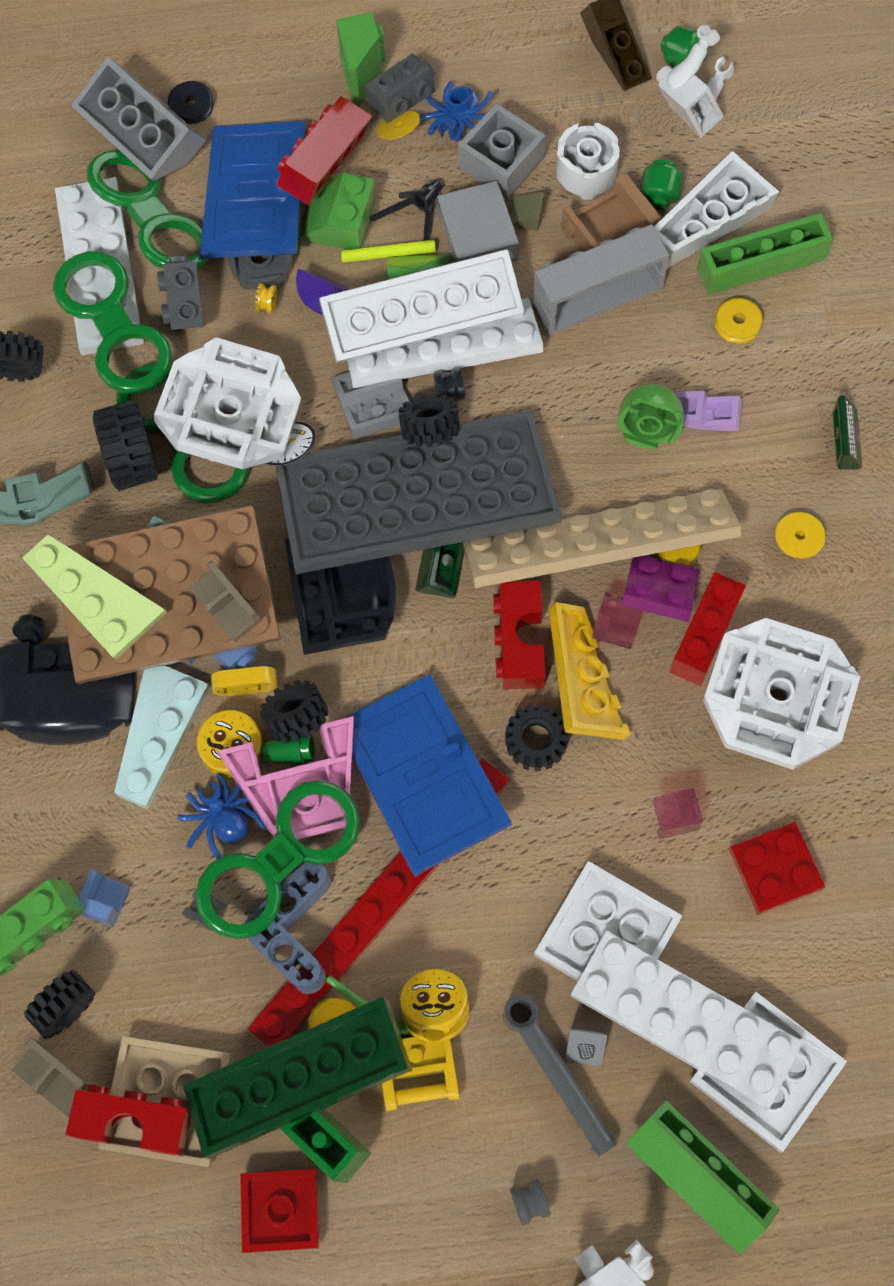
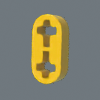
M259 666L215 672L211 675L212 693L217 696H234L275 690L277 688L276 669Z

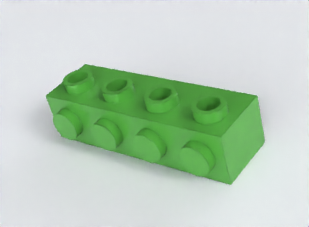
M819 213L701 248L697 271L707 294L710 295L827 259L833 237L822 214Z
M48 879L0 915V976L12 971L20 960L41 949L45 945V941L56 933L70 927L74 923V919L85 912L84 907L68 881Z
M666 1100L626 1143L642 1161L663 1179L668 1187L672 1188L697 1215L701 1216L739 1254L745 1251L768 1228L780 1211L766 1195Z

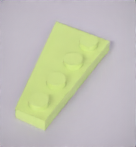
M50 535L44 537L22 557L114 659L120 657L168 613L162 607Z

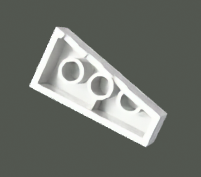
M732 151L654 226L669 253L667 268L768 212L779 191Z

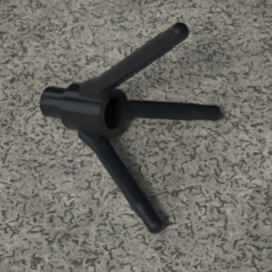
M433 180L430 184H425L418 190L400 192L399 198H405V200L371 215L370 220L376 221L413 204L418 209L425 211L423 241H427L430 238L432 213L435 206L434 201L437 199L438 193L442 190L443 186L440 181Z

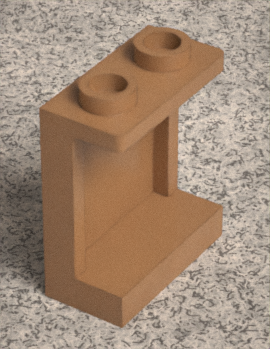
M625 172L615 178L613 190L574 212L569 206L565 207L562 211L560 226L566 238H572L578 246V251L585 252L597 247L605 240H614L622 237L634 228L642 229L651 224L654 227L661 221V217Z

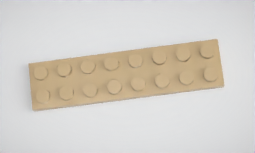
M717 489L705 490L702 493L686 496H673L669 499L650 503L642 502L619 509L611 508L588 515H575L571 518L562 519L561 523L465 541L463 546L474 586L479 588L741 537V525L723 490Z

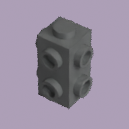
M413 53L365 85L370 108L387 123L391 122L435 92L433 68L427 61L420 60Z
M188 256L168 257L169 264H163V271L157 272L159 291H165L167 304H161L163 324L169 323L170 330L204 327L196 261L188 262Z

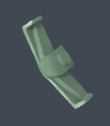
M83 462L44 483L41 481L40 473L5 479L7 492L0 491V524H15L22 527L42 523L44 518L92 495L93 484L87 462Z

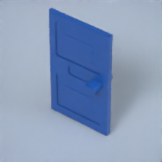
M305 121L213 127L200 257L202 259L297 254L301 201L276 186L281 174L277 171V168L282 158L286 154L292 155V149L300 137L306 138L307 126Z
M430 674L345 717L354 716L352 757L414 876H419L422 872L512 826L509 816Z

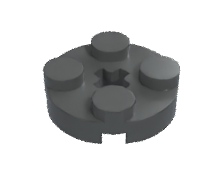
M292 254L263 255L268 260L262 264L253 262L257 260V256L228 257L233 277L243 289L258 290L259 284H264L266 288H270L271 285H281L288 280L289 272L292 268Z

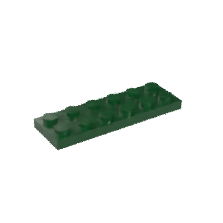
M383 996L183 1085L203 1158L210 1159L410 1072L412 1067L389 1000Z

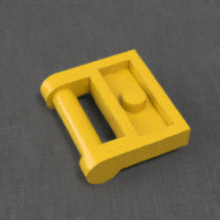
M416 1037L402 1039L412 1071L382 1083L386 1112L397 1110V1106L430 1100L448 1098L449 1101L460 1100L450 1039L435 1043L425 1042ZM444 1072L446 1083L398 1091L394 1090L393 1080Z

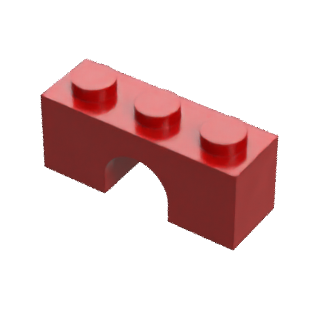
M717 572L713 573L674 657L669 673L696 685H702L724 633L741 600L746 587L745 584Z
M510 581L500 583L499 594H493V613L500 614V625L494 626L495 646H501L502 658H495L496 678H503V690L543 689L545 684L544 645L525 644L516 635L523 626L541 624V581Z
M88 1084L87 1091L75 1089L65 1136L110 1145L115 1125L124 1118L135 1117L142 1126L140 1149L183 1157L191 1120L190 1110L183 1107V1100L161 1097L160 1103L146 1101L147 1094L126 1090L124 1097L109 1095L111 1088Z

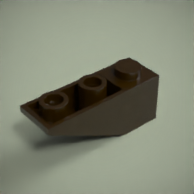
M597 0L586 6L580 12L590 39L623 91L651 80L652 78L620 0Z

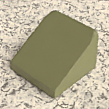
M545 193L514 196L509 214L514 227L538 231L544 207Z

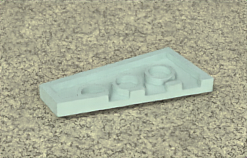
M165 665L144 670L114 792L118 797L145 809L149 808L210 689L207 683Z

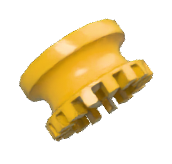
M259 284L256 291L259 295L255 297L259 299L255 300L256 312H262L265 309L268 314H273L277 300V287L271 285L270 288H266L264 284Z

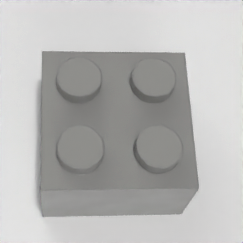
M496 103L458 144V167L483 184L498 181L502 196L507 199L544 159L546 135Z

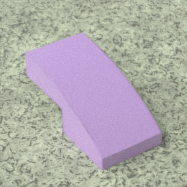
M705 391L674 392L680 399L683 407V427L713 431H739L742 407L740 396L707 397Z

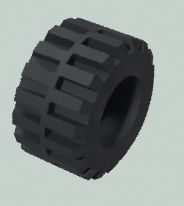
M129 400L94 410L93 424L113 486L120 491L157 480L159 472L139 406L136 402Z

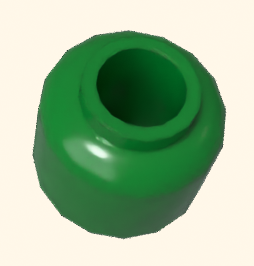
M677 26L663 37L661 51L668 65L676 67L687 58L694 44L699 42L697 30Z
M655 160L643 171L640 191L653 208L667 209L668 205L676 203L681 197L683 172L677 168V164L673 161Z

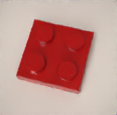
M796 822L729 848V852L757 915L814 894L825 888Z
M317 1169L240 1173L242 1253L320 1249Z

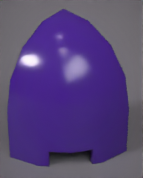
M301 269L297 271L296 286L298 295L307 307L318 314L323 315L319 302L320 297L351 290V288L321 275Z

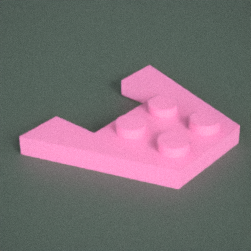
M354 716L320 725L319 730L327 759L261 776L252 742L217 752L273 838L277 836L275 819L280 802L288 791L301 783L322 780L338 785L350 795ZM314 795L307 796L296 804L292 810L290 824L292 833L297 841L343 829L345 828V818L343 811L335 801L329 797Z

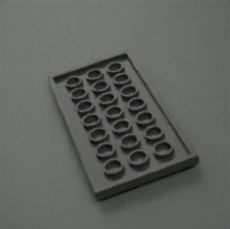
M532 410L460 424V431H458L459 434L456 437L452 436L453 440L449 442L443 440V444L439 446L437 443H432V447H426V444L416 447L415 443L410 445L407 443V440H403L402 435L310 452L292 463L276 466L296 574L561 523L560 508Z

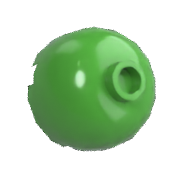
M652 383L640 385L632 389L621 402L617 419L618 430L620 428L624 432L623 438L627 442L637 447L655 449L658 448L659 443L667 441L668 445H670L681 436L683 429L684 412L681 401L671 389L663 385Z

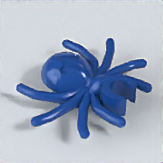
M449 81L443 93V106L435 102L430 95L425 98L429 104L441 112L424 114L420 116V122L436 118L430 126L428 134L432 135L438 127L442 138L444 132L449 129L450 139L458 142L465 129L464 123L472 130L475 125L469 119L481 120L486 115L476 113L488 104L493 92L489 91L485 99L477 105L478 96L473 89L460 86L451 90L453 81Z
M217 773L216 778L224 791L223 795L219 786L214 782H210L215 790V794L211 798H205L201 790L198 789L199 799L204 806L196 800L191 792L186 794L190 803L199 812L205 813L177 815V819L182 821L205 819L190 836L186 847L188 849L192 848L196 838L209 825L206 830L208 844L216 859L221 857V853L215 846L213 830L223 842L238 843L242 841L248 832V821L241 811L254 818L261 829H266L265 824L255 811L245 805H239L249 801L246 796L234 800L241 788L237 784L230 795V788L221 773Z

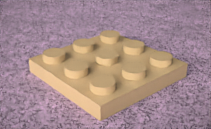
M122 1036L110 1095L124 1097L125 1090L147 1094L146 1101L160 1103L161 1097L183 1100V1107L189 1109L183 1085L230 1065L232 1054ZM135 1117L124 1118L115 1125L110 1145L99 1143L98 1149L103 1151L211 1168L212 1158H203L192 1117L183 1157L140 1149L142 1126Z

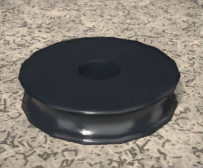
M185 81L178 84L171 90L168 96L169 108L187 124H197L204 121L214 109V101L210 89L197 81ZM190 100L195 101L192 105L186 104Z

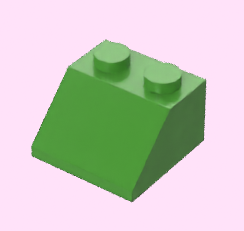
M372 12L336 20L340 60L352 102L358 107L367 98L365 85L382 74L381 63L386 62L382 44L385 42L381 23L375 24Z
M341 173L330 178L309 205L300 240L346 250L362 248L376 201L374 179L348 173Z

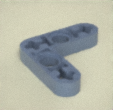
M304 863L281 885L282 900L286 897H295L296 905L289 912L279 911L274 921L267 928L273 936L269 942L261 933L247 938L297 990L305 994L315 993L322 988L326 979L325 971L319 962L287 930L330 888L331 877L323 864ZM313 875L315 877L318 876L320 880L314 884L311 881L309 882L307 878ZM298 886L306 893L303 898L296 889ZM267 899L246 919L245 923H250L260 916L265 909ZM284 944H291L293 946L291 956L286 960H277L276 951ZM299 963L314 975L310 981L303 978L295 968Z

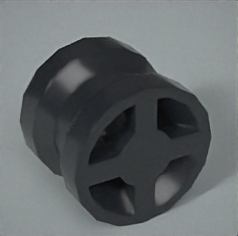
M459 367L453 368L449 373L433 372L438 397L444 394L448 396V399L451 397L457 400L465 399L464 383Z

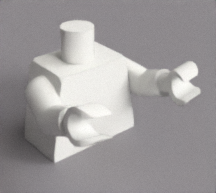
M701 25L697 29L699 42L694 44L685 60L674 69L670 66L663 67L656 76V80L659 82L658 87L668 105L700 138L724 117L716 100L724 86L723 81L731 78L734 74L733 62L726 71H720L726 61L725 56L717 60L715 64L716 73L714 77L710 78L707 85L694 75L708 52V46H713L720 41L718 32L715 29L711 30L708 25Z
M636 1239L625 1250V1254H630L632 1257L623 1260L618 1256L605 1265L594 1246L591 1245L574 1257V1260L586 1277L576 1286H646L643 1281L649 1280L654 1273L650 1261L653 1256Z

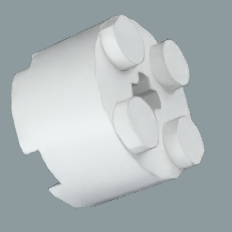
M578 123L565 130L559 139L556 163V177L567 191L579 195L584 200L594 199L597 195L608 190L617 176L620 152L617 136L608 127L599 123H594V126L579 127Z

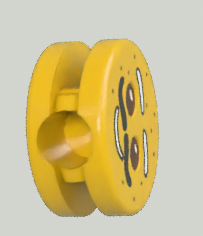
M224 710L211 715L202 724L197 735V750L209 771L215 775L221 773L224 778L233 779V776L217 752L252 742L259 764L262 758L263 738L259 727L250 716L237 710Z
M442 969L425 970L412 976L402 988L400 994L402 1018L405 1027L414 1037L425 1042H443L458 1035L466 1026L470 1014L467 989L462 980L452 972Z

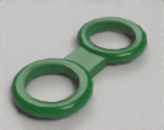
M120 150L105 151L92 159L87 167V181L92 191L108 203L127 207L126 211L140 228L138 231V246L145 258L161 269L163 264H169L168 257L170 256L161 253L154 246L151 237L153 233L160 229L173 228L188 233L199 246L198 252L188 257V262L196 261L197 270L206 265L209 258L202 259L200 257L203 227L185 216L169 213L157 198V194L160 191V178L155 181L150 179ZM110 165H127L144 175L148 185L145 189L135 193L119 192L103 182L100 172Z
M87 251L74 255L64 262L55 274L53 292L56 302L66 313L79 319H92L103 340L97 348L95 366L99 377L109 388L120 393L138 394L153 389L165 379L171 369L172 351L168 340L158 330L143 324H132L121 304L127 296L129 278L125 267L115 257L104 252ZM101 266L108 269L116 279L110 296L102 302L93 305L80 304L73 301L67 294L68 281L72 275L81 268ZM130 339H144L151 342L159 352L158 362L154 369L144 377L137 379H124L115 375L109 367L110 355L114 348L123 341Z
M157 363L140 366L132 370L124 379L144 377L154 369ZM171 369L169 370L168 374H167L166 377H165L166 380L168 379V376H169V373H170ZM117 391L116 404L129 401L131 394ZM142 417L147 433L161 432L164 435L154 422V418ZM176 450L172 461V477L178 489L192 500L202 503L221 502L234 496L246 481L249 468H235L232 477L221 486L206 489L196 486L186 476V464L191 454Z
M322 780L301 783L288 791L280 802L275 819L277 836L255 856L241 852L227 854L210 863L199 877L195 893L197 911L206 926L220 936L236 940L254 937L269 928L279 913L282 901L280 882L301 862L314 865L332 863L346 855L356 842L360 819L358 808L349 793L334 783ZM321 795L329 797L339 805L344 813L345 828L343 836L338 843L328 849L315 850L307 848L298 842L292 833L290 824L292 810L299 801L307 796ZM240 867L249 869L260 876L266 886L267 901L265 909L258 918L250 923L237 925L226 922L216 914L211 904L210 892L213 882L221 873L228 869Z

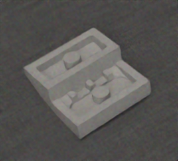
M350 372L331 378L353 439L400 425L399 408L403 407L405 401L409 402L403 389L401 378L353 388Z

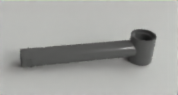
M525 995L512 997L503 1010L505 1025L510 1030L520 1033L575 1121L583 1130L592 1146L589 1149L597 1153L598 1156H601L617 1145L614 1132L610 1133L601 1121L591 1102L537 1020L538 1008L536 1003ZM517 1004L526 1006L530 1012L529 1021L523 1024L516 1023L510 1016L511 1007Z

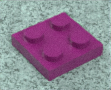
M652 556L634 557L630 564L622 605L689 622L699 570L683 564L659 560Z

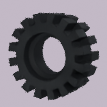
M0 331V379L6 377L7 381L18 379L19 382H24L25 378L29 381L34 380V377L38 378L42 371L44 352L41 342L39 340L34 341V337L31 335L24 337L25 333L22 332L16 335L13 334V331H7V334Z
M424 394L421 395V399L411 398V403L405 401L403 407L399 408L398 416L402 438L404 441L407 440V443L410 445L415 443L416 447H421L423 444H426V447H432V443H437L439 446L443 444V440L449 442L453 440L452 436L456 437L459 434L458 407L452 397L448 399V396L444 394L438 397V394H432L431 397H427Z
M300 680L294 681L293 686H290L289 683L284 684V689L281 691L278 688L273 691L275 695H268L265 698L267 703H262L260 707L262 709L260 715L272 737L278 742L282 740L283 743H289L292 738L295 743L300 741V736L303 735L306 739L311 736L309 733L311 730L317 732L320 729L318 724L326 722L325 716H328V707L314 683L310 684L307 680L303 683Z
M533 704L527 705L525 710L519 708L516 711V715L510 717L508 726H506L505 745H507L508 755L513 756V762L517 765L519 763L523 764V769L529 770V767H534L535 771H541V767H546V770L552 768L554 762L558 763L567 748L569 735L564 729L563 716L561 714L557 716L555 714L556 709L552 707L549 710L544 709L545 704H539L538 708H533ZM531 726H541L548 731L550 742L542 749H532L523 740L524 732Z
M70 970L69 973H63L60 978L56 977L53 979L52 984H47L42 988L43 991L36 994L35 1000L28 1004L24 1017L44 1039H50L55 1034H60L63 1028L71 1026V1022L75 1019L77 1020L81 1016L80 1013L88 1009V1004L94 1000L95 992L76 971Z

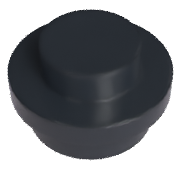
M21 615L18 621L13 624L12 632L21 642L36 644L44 641L47 635L45 621L36 615Z

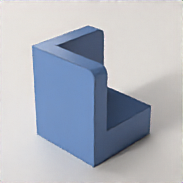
M91 869L78 897L85 909V912L81 915L114 927L129 893V887L103 877L99 871Z

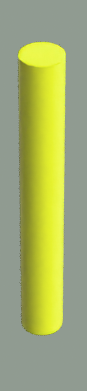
M435 240L341 250L342 263L435 253Z

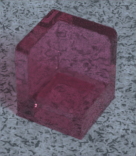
M605 592L592 638L631 649L643 610L622 605V596Z
M694 788L654 797L653 805L659 823L657 831L659 839L700 830L703 818Z

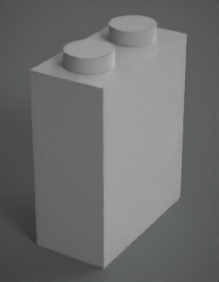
M498 181L437 196V214L454 263L508 249L511 263L518 261L519 242Z

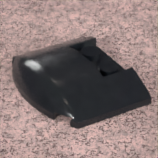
M286 538L285 544L304 655L386 640L396 611V585L389 557L296 574L289 538Z
M22 642L0 647V730L3 731L4 728L17 735L21 740L46 745L81 744L108 737V732L125 723V727L131 725L134 711L135 672L78 684L75 682L69 643L31 644L30 642Z

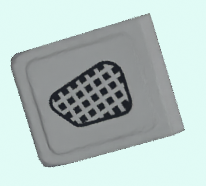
M572 1028L568 1034L566 1061L600 1066L603 1061L607 1035L605 1033Z

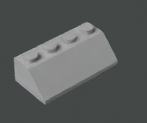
M108 56L71 104L82 117L153 181L186 166L206 141L126 68Z

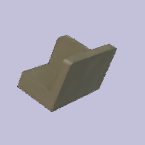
M211 560L207 564L210 571L194 583L190 589L232 640L237 642L261 622L262 619Z
M30 1037L26 1042L30 1049L12 1071L32 1087V1090L42 1095L69 1117L75 1089L87 1091L88 1084L90 1083L43 1044Z

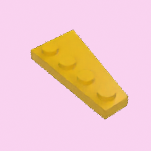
M555 602L548 609L565 732L619 740L626 739L631 733L627 723L622 724L617 711L621 706L617 695H612L606 680L609 677V673L605 663L602 664L598 659L595 650L598 647V643L585 608Z

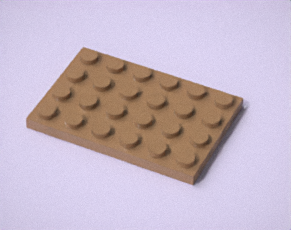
M253 505L67 546L168 612L120 657L114 659L61 601L75 682L78 684L281 640L256 511ZM211 560L262 619L261 622L237 642L232 640L190 589L194 583L210 571L207 564Z

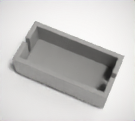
M652 224L642 229L634 228L622 237L614 240H605L595 248L585 252H575L565 260L555 264H545L538 271H535L533 307L548 335H552L662 290L669 253Z

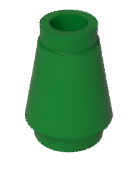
M310 733L311 736L306 739L304 735L300 736V741L295 743L292 738L289 743H283L282 740L278 742L275 739L264 741L262 743L264 762L305 765L307 761H314L315 743L312 734Z

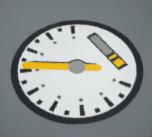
M294 422L283 458L265 464L273 466L286 465L303 457L309 452L315 442L314 429L306 423Z

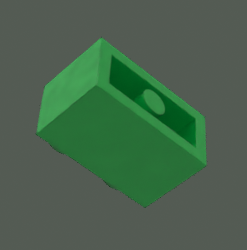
M326 1109L281 1128L335 1182L348 1183L372 1154Z

